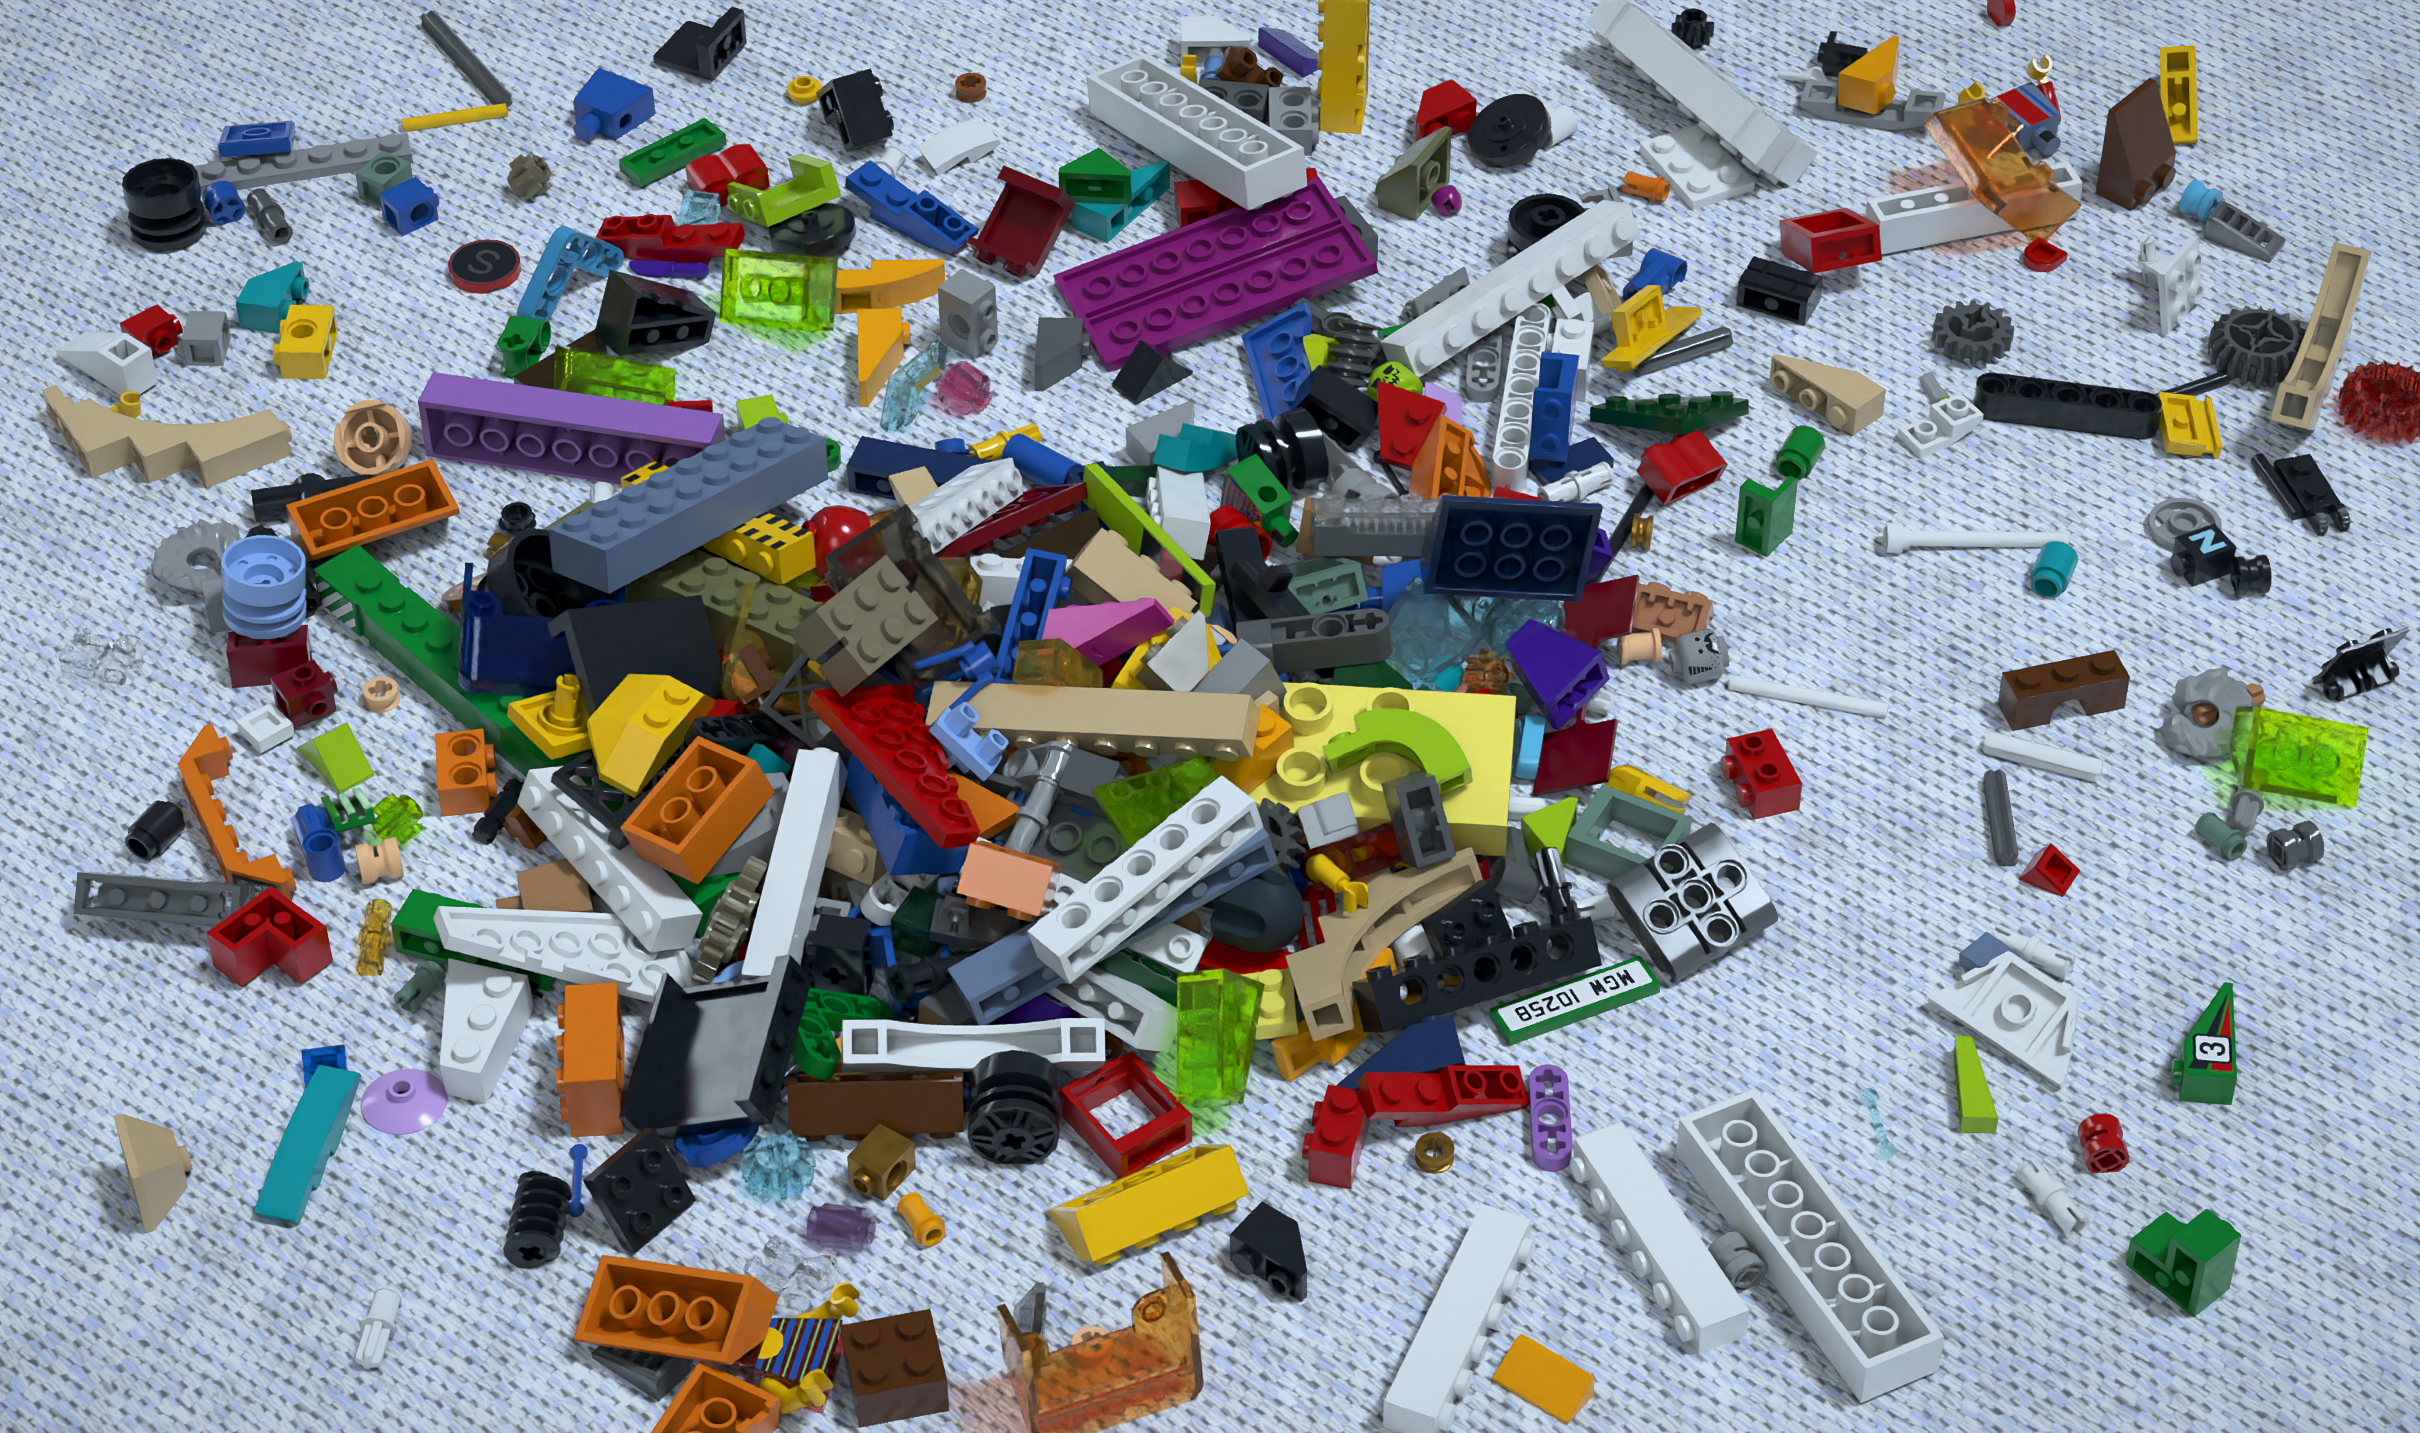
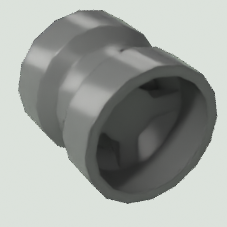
M2310 820L2295 824L2292 830L2281 828L2271 831L2267 835L2268 854L2281 871L2295 868L2300 861L2311 863L2320 860L2324 856L2325 850L2322 835L2315 823Z

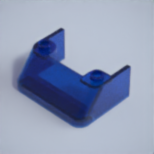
M465 562L457 669L458 684L466 691L473 693L534 697L556 691V680L559 676L563 678L564 674L577 676L567 638H551L547 623L554 618L502 614V601L497 595L488 591L472 590L473 563ZM626 585L617 589L616 600H594L588 603L586 607L625 603Z

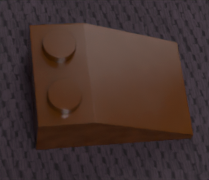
M2151 78L2109 109L2107 115L2096 194L2129 211H2132L2141 203L2147 204L2161 187L2166 188L2172 183L2176 174V169L2174 168L2176 150L2157 83Z

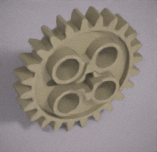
M751 855L737 881L729 882L722 898L718 899L706 923L705 928L707 929L698 947L702 954L691 977L692 980L702 985L711 984L718 975L723 963L728 964V962H731L739 944H743L756 917L754 913L762 894L758 890L767 873L768 863Z

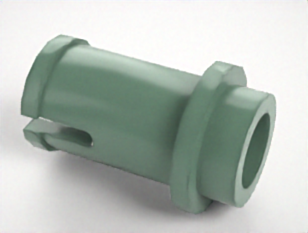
M2207 812L2198 819L2195 825L2196 833L2216 847L2217 853L2221 858L2228 857L2230 860H2235L2245 852L2247 841L2242 831L2230 828L2214 812Z
M426 961L425 964L419 963L415 967V975L400 991L394 994L396 1004H400L405 999L406 1002L401 1008L414 1014L435 989L440 990L444 986L443 980L446 978L444 970L433 961Z

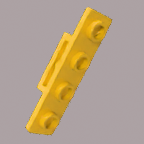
M1660 285L1645 286L1612 311V329L1616 334L1618 347L1601 359L1602 367L1616 368L1618 372L1635 370L1638 368L1639 363L1647 357L1655 355L1656 350L1661 346L1673 341L1674 336L1682 330L1691 327V323L1702 316L1701 307L1672 306L1664 311Z

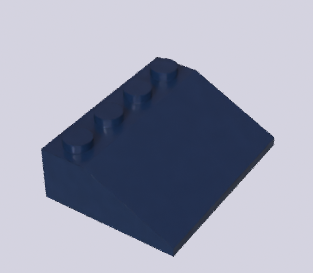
M1442 495L1425 532L1419 562L1424 594L1581 602L1601 518L1602 504Z

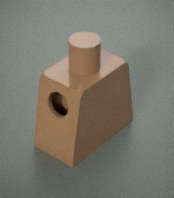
M566 858L520 871L517 875L519 896L495 899L496 909L593 913L587 881Z

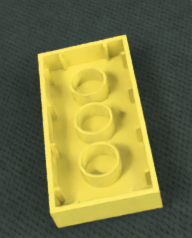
M1282 682L1287 693L1284 696V704L1279 707L1280 717L1293 726L1294 748L1287 750L1279 757L1276 767L1277 772L1248 794L1256 803L1260 805L1263 798H1268L1275 805L1278 802L1290 809L1289 812L1299 817L1297 811L1299 807L1346 792L1349 796L1360 832L1325 845L1347 847L1355 839L1373 833H1381L1397 843L1381 783L1421 770L1410 760L1395 753L1378 752L1368 756L1358 764L1331 774L1325 761L1322 746L1327 745L1328 741L1339 733L1350 732L1352 734L1356 732L1354 715L1382 708L1405 709L1427 716L1444 727L1458 742L1471 767L1473 782L1440 796L1455 852L1472 847L1476 855L1506 856L1516 696L1406 690L1394 687L1372 688L1321 685L1311 682ZM1211 761L1181 785L1176 783L1174 812L1185 805L1191 793L1198 795L1203 788L1210 785L1206 781V776L1213 766ZM1300 821L1296 827H1299L1304 831L1302 823ZM1280 827L1279 835L1280 837H1283L1282 830ZM1306 836L1298 840L1301 844H1308Z

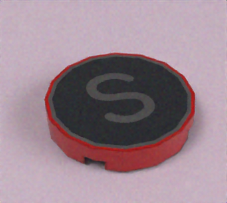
M485 239L467 243L453 252L448 261L449 274L457 288L469 293L485 294L492 293L491 289L498 287L501 290L507 288L518 279L521 272L519 252L512 245L500 240Z

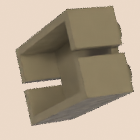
M887 555L789 632L812 662L839 640L843 643L845 647L818 668L841 697L845 696L938 620V617L916 590L910 593L905 588L910 583Z

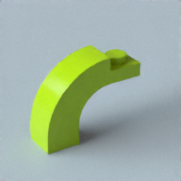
M1382 708L1354 715L1356 732L1352 734L1350 732L1339 733L1332 737L1327 745L1322 746L1325 761L1331 774L1358 764L1374 753L1391 752L1410 760L1422 772L1435 775L1440 796L1473 782L1469 762L1455 738L1436 721L1417 712L1405 709Z

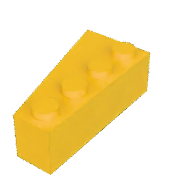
M1318 0V13H1324V21H1319L1318 42H1323V49H1319L1317 64V69L1322 70V77H1319L1317 98H1321L1320 131L1361 134L1369 85L1370 0Z

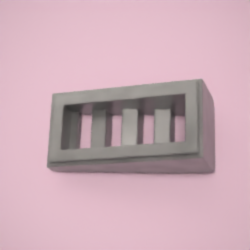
M2222 200L2207 218L2204 239L2269 263L2286 242V239ZM2263 241L2268 242L2265 247L2260 245Z

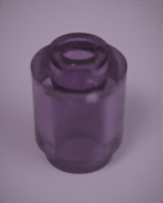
M825 1202L822 1206L814 1205L811 1208L807 1221V1237L810 1241H817L820 1247L862 1252L864 1244H871L873 1242L876 1231L875 1218L870 1217L869 1210L865 1207Z

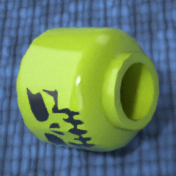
M1390 361L1377 367L1372 372L1367 389L1369 397L1378 402L1377 385L1379 381L1421 395L1423 393V384L1420 378L1404 364L1398 361Z

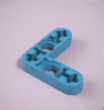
M568 226L557 228L551 235L519 303L517 316L550 320L574 267L607 278L610 269L616 271L622 266L623 251L604 240ZM571 243L570 248H566L567 244Z

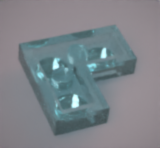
M938 339L934 340L888 378L880 421V428L887 433H894L900 427H906L913 422L918 414L917 402L921 390L931 381L933 383L937 382L945 373L948 347Z

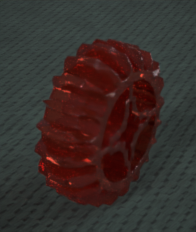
M2383 359L2379 365L2369 361L2366 367L2356 366L2354 372L2347 374L2338 396L2340 400L2338 406L2340 409L2339 415L2344 417V425H2352L2354 433L2365 431L2366 440L2373 436L2379 437L2381 445L2386 439H2392L2397 446L2402 438L2410 444L2413 443L2416 437L2420 438V372L2415 371L2414 365L2404 367L2400 365L2399 361L2396 364H2388Z

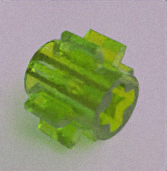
M391 793L373 807L377 817L372 826L382 840L396 837V840L401 845H404L423 830L422 826L417 823L423 817V812L417 802L408 795L403 794L397 798L394 793Z

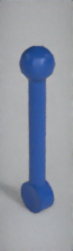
M576 1144L570 1149L571 1157L574 1159L572 1202L569 1203L570 1209L568 1212L571 1217L581 1216L585 1209L583 1203H581L583 1159L587 1157L588 1150L583 1144Z

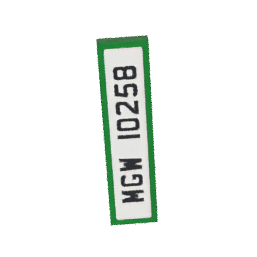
M1637 956L1490 1008L1489 1018L1507 1045L1511 1046L1658 994L1660 992V983L1642 957Z

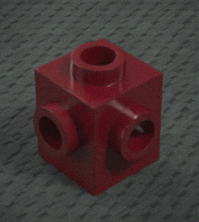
M314 659L270 678L276 707L293 723L294 729L337 711L334 694L338 693L337 684L329 671L323 672Z

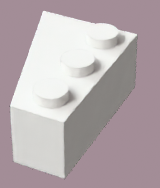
M448 958L439 1064L447 1095L487 1103L534 1009L528 975Z

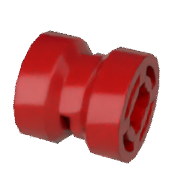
M2103 1113L2089 1116L2080 1123L2077 1133L2082 1147L2085 1148L2083 1155L2088 1170L2092 1173L2119 1172L2129 1163L2130 1156L2127 1146L2122 1140L2123 1130L2119 1119L2114 1115Z

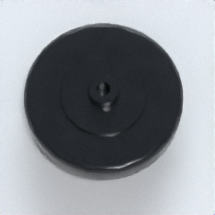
M1512 94L1504 96L1487 105L1475 117L1469 128L1468 144L1475 157L1486 166L1493 168L1513 166L1527 160L1543 146L1551 131V117L1542 101L1533 95Z
M833 203L821 204L769 226L772 248L779 254L792 258H814L831 254L848 245L856 235L853 213L846 207Z

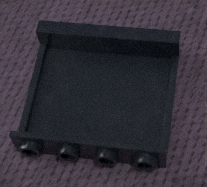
M701 595L568 609L547 623L551 638H567L589 718L628 674L669 675L714 700L731 701Z
M791 955L777 956L771 975L682 988L668 973L662 974L619 1118L636 1135L644 1128H655L660 1138L772 1124L812 978Z

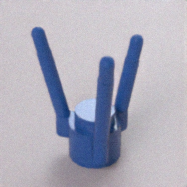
M971 640L959 648L914 663V668L919 670L964 656L958 660L961 668L939 681L956 682L964 676H967L970 682L975 679L978 680L949 706L951 710L963 702H968L984 686L993 682L995 679L992 674L1001 669L985 641L975 646ZM933 685L922 691V697L927 698L931 696ZM937 719L929 727H932Z

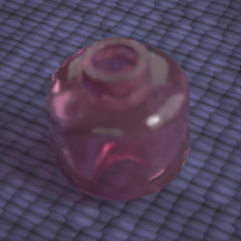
M967 361L946 365L935 383V387L938 389V399L961 415H969L975 409L982 412L987 408L993 396V393L989 391L991 386L989 376Z

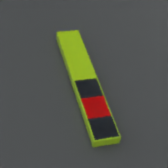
M1097 463L1085 465L1083 482H1086L1088 498L1082 501L1090 509H1096L1097 516L1111 530L1119 533L1127 540L1129 544L1127 547L1139 557L1141 555L1149 557L1160 567V574L1170 582L1172 580L1181 582L1191 591L1192 595L1190 597L1197 602L1191 610L1193 614L1200 610L1205 615V618L1210 617L1216 583Z

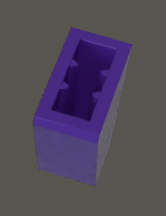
M1531 618L1504 643L1515 674L1551 727L1558 731L1610 679L1601 651Z

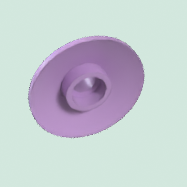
M400 1069L380 1076L367 1087L361 1099V1112L366 1122L380 1132L392 1135L412 1134L431 1126L441 1117L446 1108L448 1096L444 1084L433 1074L419 1069Z

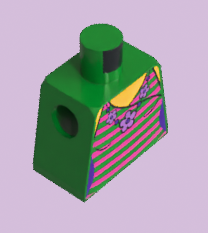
M1255 453L1226 469L1220 507L1225 505L1233 506L1246 516L1250 522L1255 523L1282 548L1292 545L1298 538L1299 532L1289 522L1293 503L1291 495L1260 457Z

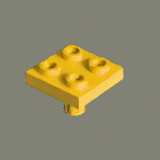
M564 674V678L562 676L557 678L556 691L508 704L507 717L551 760L592 748L587 728L588 713L578 678L572 674Z

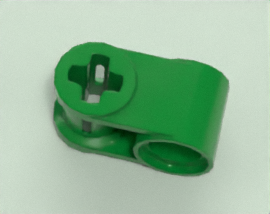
M510 316L508 318L506 327L497 341V347L503 354L501 371L504 376L513 379V376L539 361L551 339L549 320L522 316Z

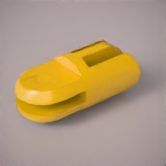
M1626 764L1611 769L1609 782L1604 784L1683 815L1686 811V805L1682 802H1688L1692 795L1635 766Z

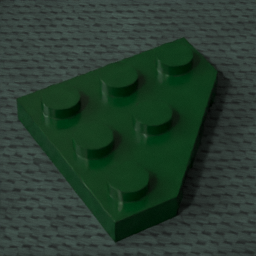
M1715 391L1711 393V396L1681 397L1679 394L1668 393L1660 394L1658 398L1629 400L1624 396H1610L1605 398V403L1590 407V422L1682 435L1749 414V399L1735 398L1733 392Z

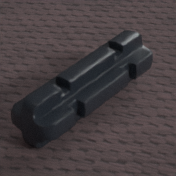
M516 778L507 781L502 788L504 791L498 793L484 812L485 817H481L475 824L474 832L472 833L475 840L481 841L483 844L493 842L498 835L497 831L502 830L504 827L502 824L506 821L505 817L516 807L524 782H520Z

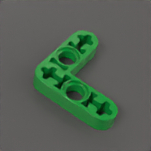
M810 988L792 1050L798 1066L807 1075L821 1080L832 1078L842 1055L831 1031L841 1032L843 1020H891V1008L885 1002L870 996Z

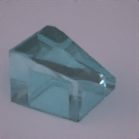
M686 190L682 199L677 226L717 223L721 215L719 194Z

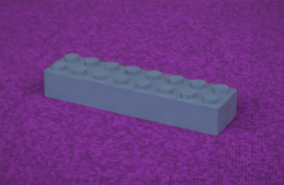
M775 417L763 418L758 424L744 431L735 432L730 438L718 444L707 446L704 451L690 458L681 459L676 465L662 472L654 473L648 479L634 486L626 487L621 493L607 500L594 503L593 507L579 514L568 516L563 522L549 528L552 570L610 594L828 480L826 438L811 433L806 428L783 423Z

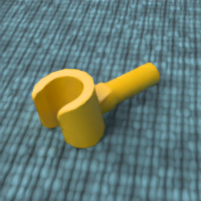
M135 391L124 392L120 396V405H114L108 409L136 418L141 414L140 395Z

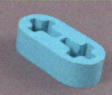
M1526 713L1515 770V777L1535 781L1546 717Z

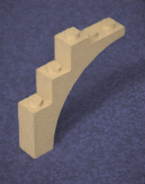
M2337 242L2333 243L2307 330L2288 375L2280 383L2270 420L2315 431L2325 395L2330 394L2339 359L2343 360L2353 326V317L2372 251Z
M1472 847L1455 852L1456 856L1420 868L1411 867L1392 874L1388 866L1377 872L1373 871L1372 874L1367 873V876L1362 875V878L1357 877V880L1352 879L1353 881L1363 882L1368 886V908L1357 904L1356 913H1348L1341 909L1318 917L1325 943L1285 956L1313 1042L1355 1028L1352 1013L1355 993L1352 982L1361 980L1365 971L1372 965L1380 953L1403 932L1439 910L1479 880H1483Z

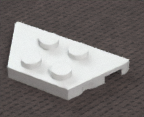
M2010 951L1993 958L1985 967L1974 968L1962 974L1961 980L1939 991L1938 988H1935L1928 993L1926 997L1931 1004L2060 1089L2066 1086L2080 1008L2078 995Z

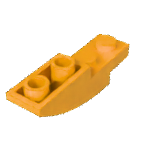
M944 259L871 260V269L798 270L799 305H834L835 314L857 313L858 309L895 308L937 294L938 286L945 282Z
M1386 947L1367 970L1385 965H1391L1392 970L1397 969L1392 950ZM1356 998L1352 1008L1355 1028L1313 1042L1306 1019L1298 1023L1299 1035L1278 1037L1271 1042L1278 1071L1284 1078L1292 1082L1322 1059L1334 1066L1366 1039L1368 1032L1363 1031Z

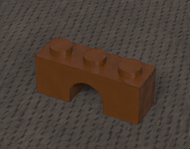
M2115 650L2002 672L1998 706L2012 731L2050 724L2054 710L2060 704L2072 699H2078L2087 716L2125 709L2130 675Z

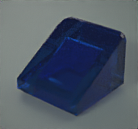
M345 1044L301 1050L305 1089L318 1065L348 1070Z

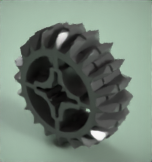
M2260 305L2258 309H2251L2248 306H2245L2243 311L2232 309L2230 314H2221L2219 321L2214 322V326L2211 329L2207 345L2210 364L2217 366V373L2221 371L2227 372L2230 381L2239 378L2241 386H2244L2249 381L2254 382L2256 389L2262 383H2266L2268 387L2273 389L2277 382L2281 383L2288 375L2306 330L2300 327V321L2290 320L2289 313L2278 314L2276 308L2268 311L2264 310Z

